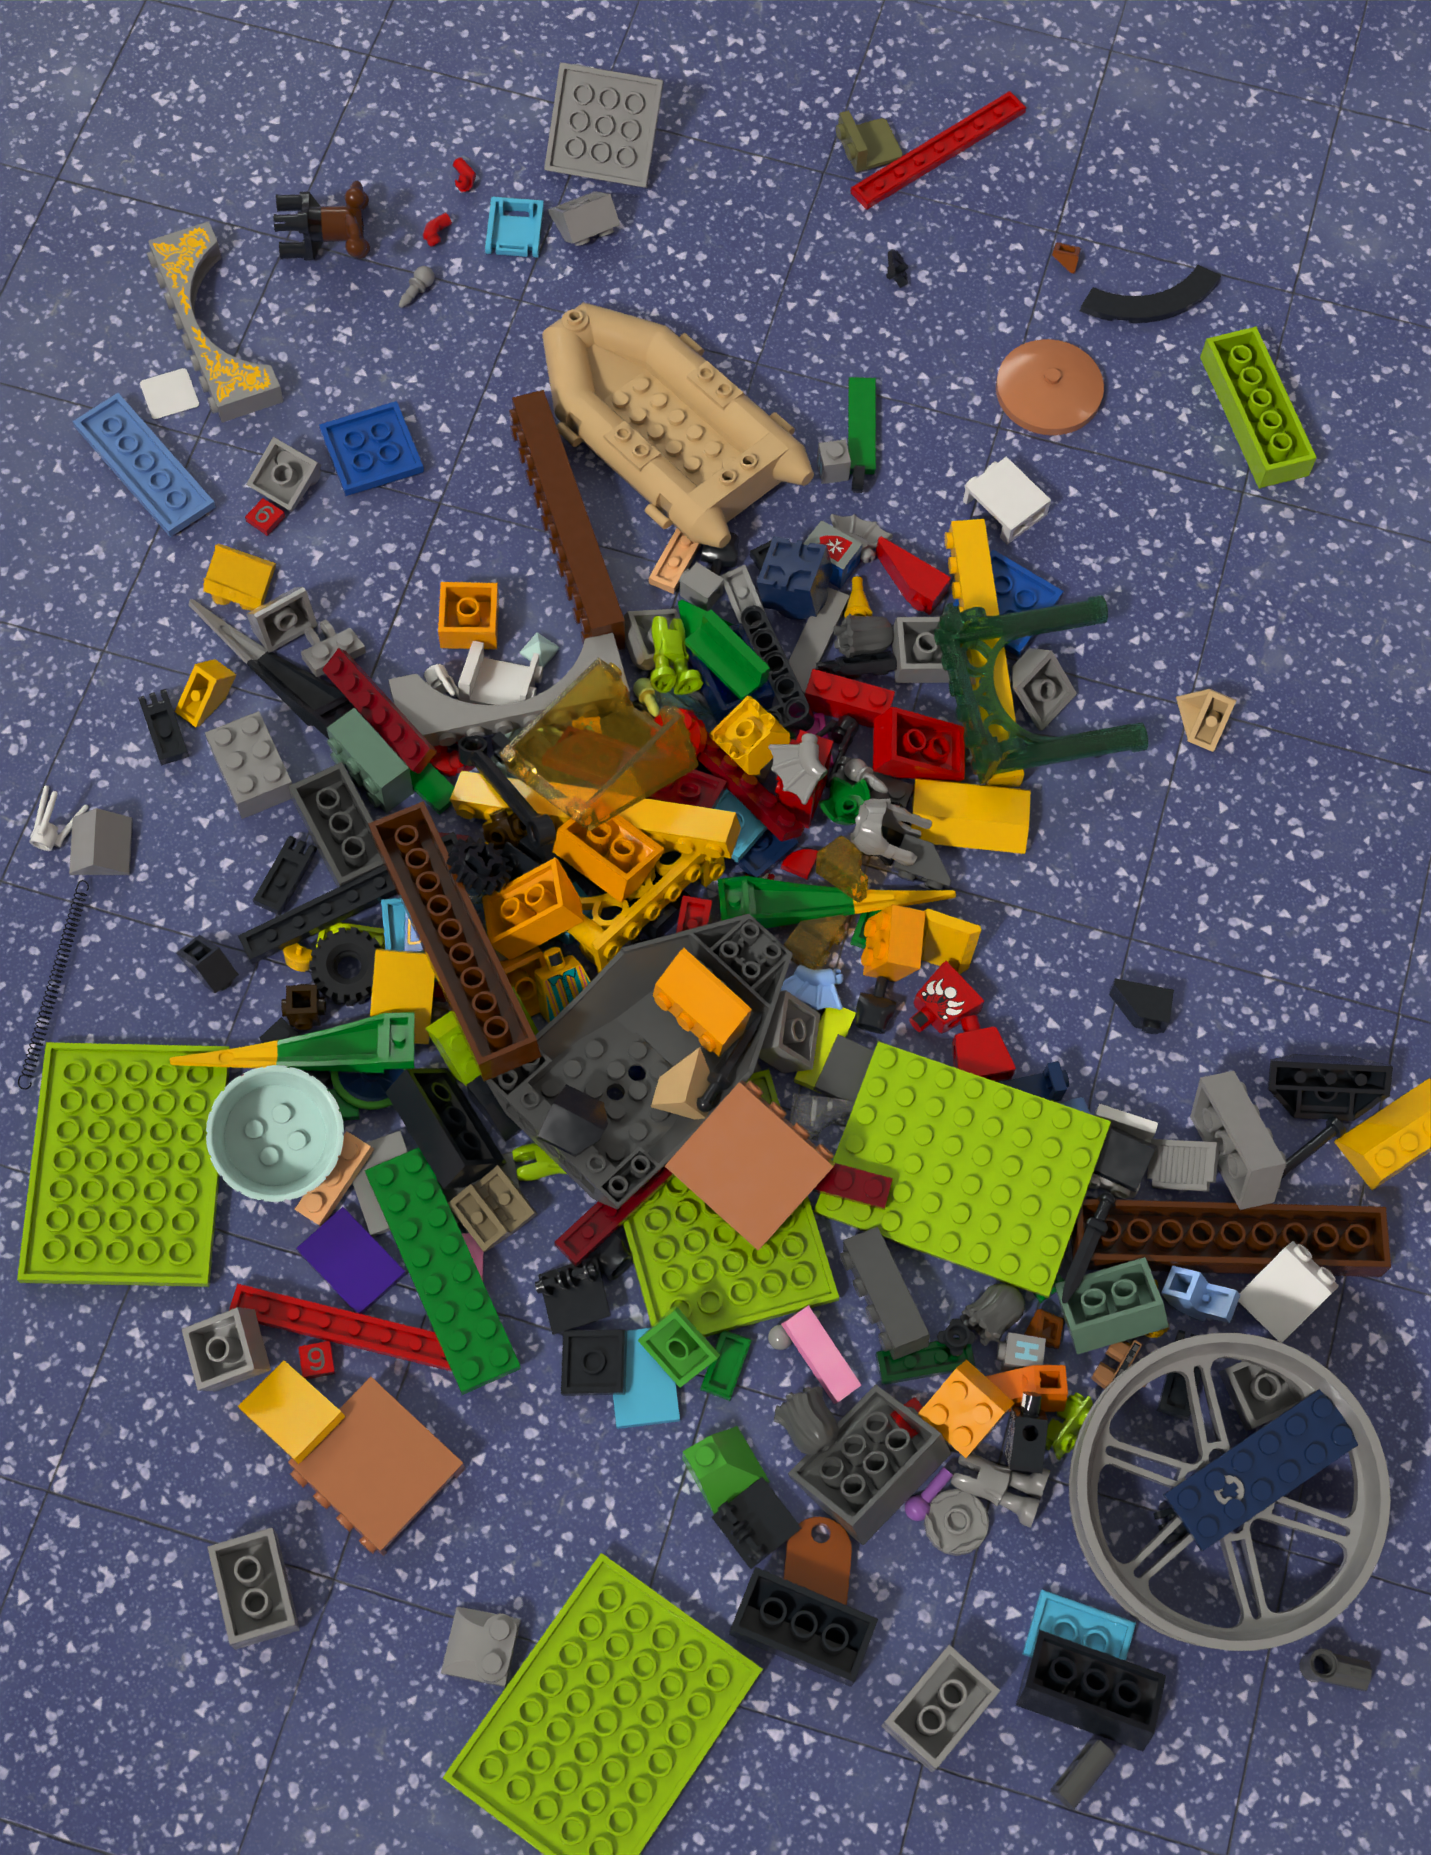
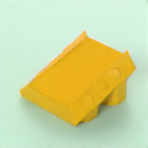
M216 544L206 578H204L203 592L211 594L216 604L227 605L233 601L240 604L242 609L252 611L264 604L276 563L222 544Z
M751 696L743 699L709 733L710 738L748 775H760V770L773 758L771 750L768 748L770 744L790 743V733Z
M927 908L925 910L921 960L937 966H941L947 960L959 974L969 969L981 933V927Z

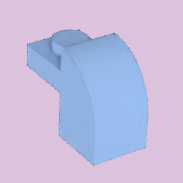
M1173 1265L1161 1292L1170 1305L1188 1316L1202 1321L1210 1318L1226 1323L1231 1322L1240 1298L1237 1290L1208 1283L1201 1272Z

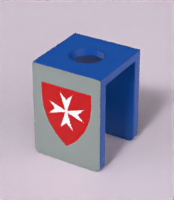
M820 521L803 544L817 543L827 545L833 568L830 583L841 589L860 563L862 543L828 523Z

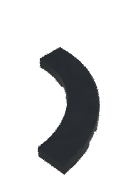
M1197 265L1193 272L1179 284L1165 291L1144 296L1112 294L1092 287L1082 303L1080 311L1107 321L1116 319L1129 321V323H1149L1165 320L1188 311L1189 307L1204 300L1216 287L1221 275Z

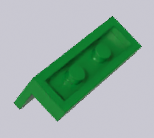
M712 609L703 615L701 627L685 639V645L740 700L745 699L767 682L770 667Z

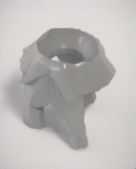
M869 799L860 805L859 814L855 818L856 826L854 832L850 834L851 842L866 855H882L883 857L894 859L901 865L911 866L915 863L917 856L911 851L889 844L882 836L881 826L883 825L904 835L908 834L920 838L921 831L910 828L909 825L902 823V821L918 825L924 829H929L932 826V821L921 818L919 815L911 814L905 808L891 804L890 799Z

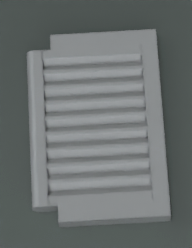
M1151 1139V1143L1157 1146L1148 1165L1147 1178L1152 1179V1188L1209 1191L1210 1183H1216L1220 1143Z

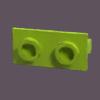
M1077 1392L1073 1396L1069 1395L1064 1412H1057V1415L1065 1420L1063 1424L1054 1418L1048 1424L1045 1449L1049 1450L1052 1447L1059 1461L1065 1453H1069L1074 1448L1082 1423L1093 1405L1090 1396H1087L1085 1399Z

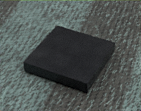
M625 1329L563 1331L561 1394L563 1396L625 1395L627 1331Z

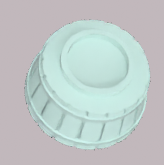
M273 1065L266 1066V1068H255L243 1073V1076L240 1075L232 1080L225 1087V1090L221 1091L212 1106V1112L210 1111L208 1116L206 1144L208 1153L212 1157L210 1159L214 1168L220 1176H223L222 1179L230 1187L256 1200L280 1202L286 1199L299 1198L307 1194L308 1191L311 1192L326 1179V1176L330 1175L337 1164L338 1155L342 1151L344 1125L341 1112H339L340 1108L335 1098L318 1079L293 1067L287 1068V1066Z

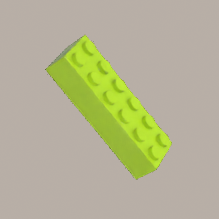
M1257 327L1206 338L1200 359L1258 488L1309 476L1317 457Z

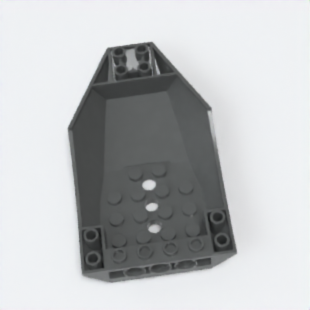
M750 914L622 947L578 996L535 1035L541 1058L489 1079L486 1083L506 1115L592 1199L618 1210L669 1162L741 1080L746 1082L753 1075L793 954ZM683 948L696 959L702 961L706 967L712 969L713 974L752 1009L745 1030L759 1013L763 1014L754 1035L727 1076V1079L732 1084L728 1089L720 1090L712 1104L713 1109L709 1111L704 1119H691L651 1107L660 1076L699 1047L702 1050L709 1071L719 1073L741 1038L739 1037L718 1057L713 1051L709 1052L704 1049L699 1042V1038L691 1031H685L678 1024L673 1014L668 1010H662L656 1004L653 997L655 984ZM632 1066H641L645 1070L646 1076L641 1081H634L629 1077L628 1070ZM566 1084L604 1102L608 1126L600 1141L585 1149L576 1157L537 1138L554 1101ZM611 1088H617L622 1091L624 1097L614 1101L607 1096L606 1092Z

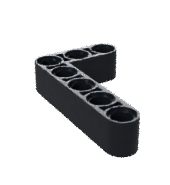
M756 605L749 606L741 613V623L755 653L770 667L768 680L779 702V705L766 711L772 714L790 733V739L798 736L800 730L806 732L814 725L815 717L764 610ZM761 620L757 625L751 626L755 621ZM771 643L769 647L762 648L765 644ZM782 666L780 670L773 671L775 667ZM787 689H793L791 693L783 694ZM798 712H805L801 717L794 718Z

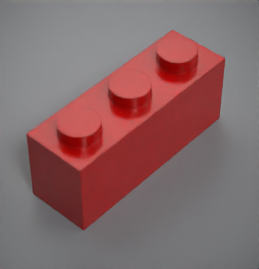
M812 669L805 691V697L812 712L824 713V715L838 719L842 715H848L854 718L859 725L874 728V718L892 707L895 691L816 669Z

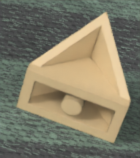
M1212 689L1177 696L1176 700L1187 741L1214 752L1237 700Z
M700 1047L659 1077L651 1104L652 1108L691 1119H704L709 1112H701L697 1108V1098L703 1096L710 1084L707 1081L710 1071Z

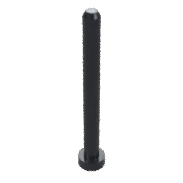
M1336 1117L1328 1119L1325 1129L1286 1159L1287 1166L1284 1169L1282 1179L1334 1136L1341 1138L1346 1134V1128L1342 1122Z

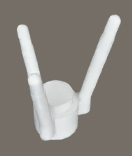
M436 664L425 671L424 677L427 684L442 694L449 692L451 696L456 695L459 699V689L452 677L449 676L444 665Z
M47 785L43 788L35 826L29 842L41 850L52 851L54 846L61 847L64 838L72 830L73 818L60 834L57 833L58 827L49 823L58 793L53 791L47 804L49 786ZM83 805L75 816L85 813L89 808L88 805Z

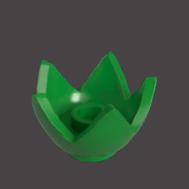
M833 777L830 785V797L818 803L824 814L836 824L844 826L856 824L855 818L859 814L860 805L870 799L869 788L864 778L855 785H851L845 780ZM854 806L851 810H846L848 807Z

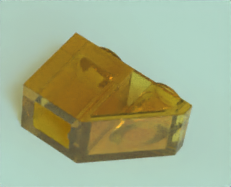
M843 915L801 921L784 943V946L793 954L791 961L813 970L818 966L822 968L831 955V952H829L834 943L839 945L846 936L847 930L845 925L847 918Z

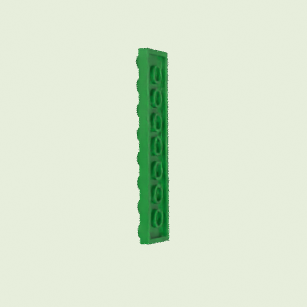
M419 1147L366 1169L367 1179L461 1394L464 1395L520 1370V1363L439 1182Z

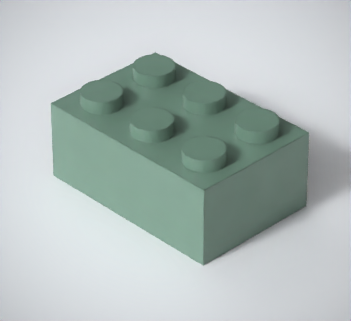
M355 708L327 727L329 736L327 743L332 750L330 754L335 764L343 763L349 772L348 774L353 784L357 788L362 786L365 789L368 800L375 808L380 806L387 814L414 794L409 767Z
M1146 1257L1084 1275L1081 1284L1065 1304L1062 1303L1065 1281L1055 1284L1060 1307L1077 1355L1169 1328L1164 1303Z

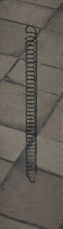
M80 880V881L78 882V884H77L76 889H75V891H76L75 894H79V895H81V896L86 897L87 894L77 892L79 883L82 882V881L87 884V886H88L87 891H88V889H89L88 883H87L85 880ZM74 894L75 898L72 899V904L84 907V904L82 903H75L74 899L85 902L86 900L83 898H77ZM74 907L71 908V909H74V910L79 911V912H82V911H83V910L80 909V908H74ZM69 909L68 917L70 914L81 917V914L72 913L71 909ZM70 917L68 918V919H71V920L76 921V922H79V921H80L79 919H76V918H70ZM66 919L67 924L78 927L77 924L69 923L68 919ZM65 924V929H63L64 934L61 935L63 939H61L60 942L62 943V940L74 942V940L64 938L63 935L66 934L70 937H75L74 934L66 933L65 930L68 929L72 932H77V930L73 928H67V924ZM66 943L59 944L60 949H58L57 952L59 950L71 952L69 949L61 948L60 945H64L67 947H72V945ZM59 952L57 954L63 957H69V955L67 954H60ZM59 958L56 959V960H59V961H61V962H65V963L68 962L67 960H64V959H59ZM54 960L55 964L52 966L53 970H51V973L55 970L60 973H65V971L55 969L54 966L57 965L62 968H66V966L62 964H57L55 962L56 960ZM52 973V975L49 976L51 980L48 981V986L60 988L57 985H51L49 982L54 981L56 983H62L59 980L52 979L51 976H56L58 978H63V976ZM46 986L47 991H50V992L55 993V994H58V993H59L58 991H55V990H49V989H48V986ZM46 994V996L43 997L45 1001H42L43 1006L40 1007L41 1011L39 1012V1015L41 1012L50 1015L53 1014L52 1012L42 1010V1007L54 1009V1007L52 1006H45L43 1002L56 1004L54 1001L45 999V997L47 996L53 999H57L56 996ZM40 1015L39 1017H37L38 1022L35 1023L37 1027L34 1028V1033H38L40 1035L45 1036V1033L37 1032L35 1029L40 1028L43 1030H48L45 1027H39L37 1023H42L45 1025H49V1023L40 1021L38 1018L42 1017L47 1020H50L51 1018ZM32 1033L33 1038H31V1041H32V1039H35V1038L38 1039V1040H41V1041H44V1040H45V1039L40 1038V1037H35V1036H34V1033ZM33 1042V1043H30V1044H29L30 1047H31V1044H36V1045H39V1046H43V1044L37 1043V1042ZM31 1047V1048L28 1049V1052H29V1053L26 1054V1057H27L28 1059H25V1060H24L26 1064L23 1065V1068H24V1069L21 1071L23 1075H20V1076H19V1079H18V1086H19L21 1089H25V1090H26V1089H29V1088L31 1087L32 1082H30L29 1087L23 1088V1087L20 1086L19 1081H20L21 1076H27V1077H30V1078H34V1076H32V1075L24 1074L23 1071L27 1070V1071H29V1072H33V1073L35 1072L34 1070L26 1069L24 1066H25V1065H29V1066H32V1067H37V1066L34 1065V1064H28V1063L26 1062V1060H31V1061H34V1062H38L37 1059L29 1058L27 1055L32 1054V1055H34V1056L39 1057V1056H40L39 1054L31 1053V1052L29 1051L30 1049H34V1050H36V1051H42V1050L39 1049V1048H33V1047Z

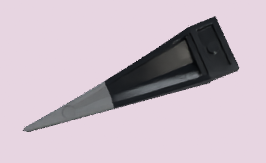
M190 599L189 606L307 726H314L329 739L327 727L355 708L336 685L316 677L273 652L268 653L263 646L227 624L194 599Z

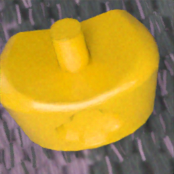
M298 943L283 949L285 962L291 969L299 972H305L310 969L309 963L312 961V950Z

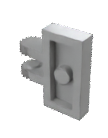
M325 619L320 622V628L327 637L324 641H320L312 627L304 630L306 638L312 646L301 651L302 659L316 677L324 674L322 669L338 648L345 650L353 659L366 653L365 645L351 628L336 634L333 626Z

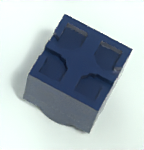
M774 536L756 582L763 607L777 610L781 615L790 619L817 617L818 612L827 601V588L833 574L827 545L817 543L804 545L803 541L797 540V543H792L790 539Z

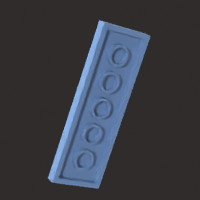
M116 393L73 421L77 431L170 537L216 508L212 498L119 393Z

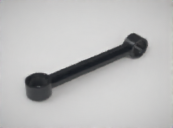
M476 735L462 737L458 741L459 762L463 765L475 766L526 826L529 840L534 847L538 848L554 843L556 841V830L552 819L547 814L539 816L487 755V741Z

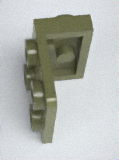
M849 110L839 113L838 125L835 127L836 135L841 141L846 156L856 173L892 163L902 157L901 148L886 119L880 118L856 125Z

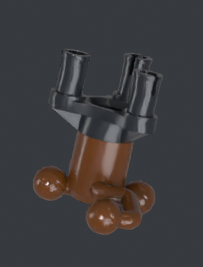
M359 181L352 182L350 188L345 193L346 206H320L310 191H303L295 195L276 194L277 212L298 211V214H274L273 219L275 223L285 222L284 224H274L275 232L299 231L304 237L303 242H279L280 259L304 258L305 261H311L315 259L323 242L347 241L345 248L349 255L359 259L365 258L370 252V245L364 239L362 210L368 206L369 198L363 191L362 183Z

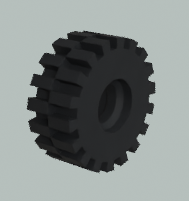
M345 927L338 928L339 932L333 934L332 931L326 933L327 938L325 940L320 938L317 942V949L312 950V961L309 963L312 972L311 976L314 983L317 984L318 990L328 1000L331 999L338 1005L345 1003L346 1006H353V1003L356 1002L361 1005L366 1003L365 999L372 996L375 950L382 948L375 937L372 938L364 930L360 932L355 927H351V930H346ZM352 956L360 961L361 969L357 976L344 978L338 973V964L344 957Z

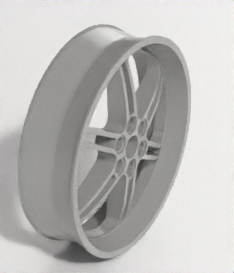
M1212 1333L1178 1340L1155 1350L1127 1368L1105 1388L1092 1405L1082 1423L1074 1445L1069 1473V1504L1075 1533L1086 1561L1109 1595L1128 1613L1155 1631L1178 1641L1228 1651H1254L1278 1647L1304 1638L1331 1622L1358 1596L1378 1563L1386 1539L1391 1503L1390 1480L1383 1449L1369 1417L1350 1390L1331 1371L1303 1352L1272 1339L1241 1333ZM1219 1358L1245 1361L1277 1374L1298 1390L1301 1401L1320 1389L1340 1411L1358 1443V1446L1348 1452L1354 1480V1499L1352 1510L1347 1517L1341 1518L1283 1496L1243 1523L1236 1533H1229L1219 1540L1241 1614L1239 1623L1231 1628L1206 1625L1187 1618L1161 1603L1149 1589L1150 1578L1193 1541L1189 1533L1172 1546L1138 1578L1134 1576L1133 1572L1136 1567L1182 1523L1177 1515L1133 1560L1122 1564L1112 1556L1101 1526L1097 1501L1100 1471L1107 1464L1172 1489L1185 1480V1476L1189 1471L1197 1472L1209 1464V1454L1212 1450H1218L1223 1454L1231 1449L1211 1377L1212 1363ZM1194 1367L1200 1369L1217 1442L1209 1444L1207 1442L1196 1388ZM1172 1372L1181 1374L1186 1380L1199 1453L1198 1459L1194 1464L1185 1463L1119 1442L1110 1434V1422L1125 1401L1150 1381ZM1111 1447L1177 1469L1174 1480L1109 1456L1106 1453V1448ZM1226 1475L1225 1480L1227 1484L1234 1482L1238 1486V1489L1235 1490L1238 1496L1235 1499L1241 1501L1244 1495L1242 1482L1235 1476ZM1223 1489L1214 1491L1217 1500L1224 1505L1232 1499L1230 1496L1225 1499L1221 1496L1220 1492ZM1276 1503L1344 1527L1346 1535H1338L1272 1514L1274 1504ZM1255 1519H1260L1331 1540L1343 1549V1562L1332 1578L1306 1601L1280 1613L1271 1612L1266 1606L1250 1534V1525ZM1240 1540L1258 1611L1256 1619L1253 1618L1249 1608L1232 1541Z

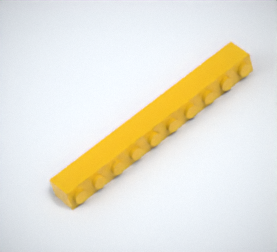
M985 519L951 521L949 532H945L944 539L946 549H950L951 557L948 558L949 573L954 574L955 582L952 583L953 599L959 600V607L956 608L957 624L962 625L963 633H960V648L966 651L963 668L964 674L969 675L970 684L967 686L968 700L973 701L974 710L971 711L972 726L977 727L978 736L975 737L976 753H981L982 763H979L980 779L985 780V784L988 786L1020 787L1024 778V769Z
M460 772L450 797L457 815L465 819L478 818L488 821L490 814L502 808H506L507 811L511 810L481 773ZM508 778L539 816L543 814L550 816L555 830H558L571 817L593 799L597 798L662 847L678 850L686 854L693 852L706 854L712 858H731L741 831L736 812Z

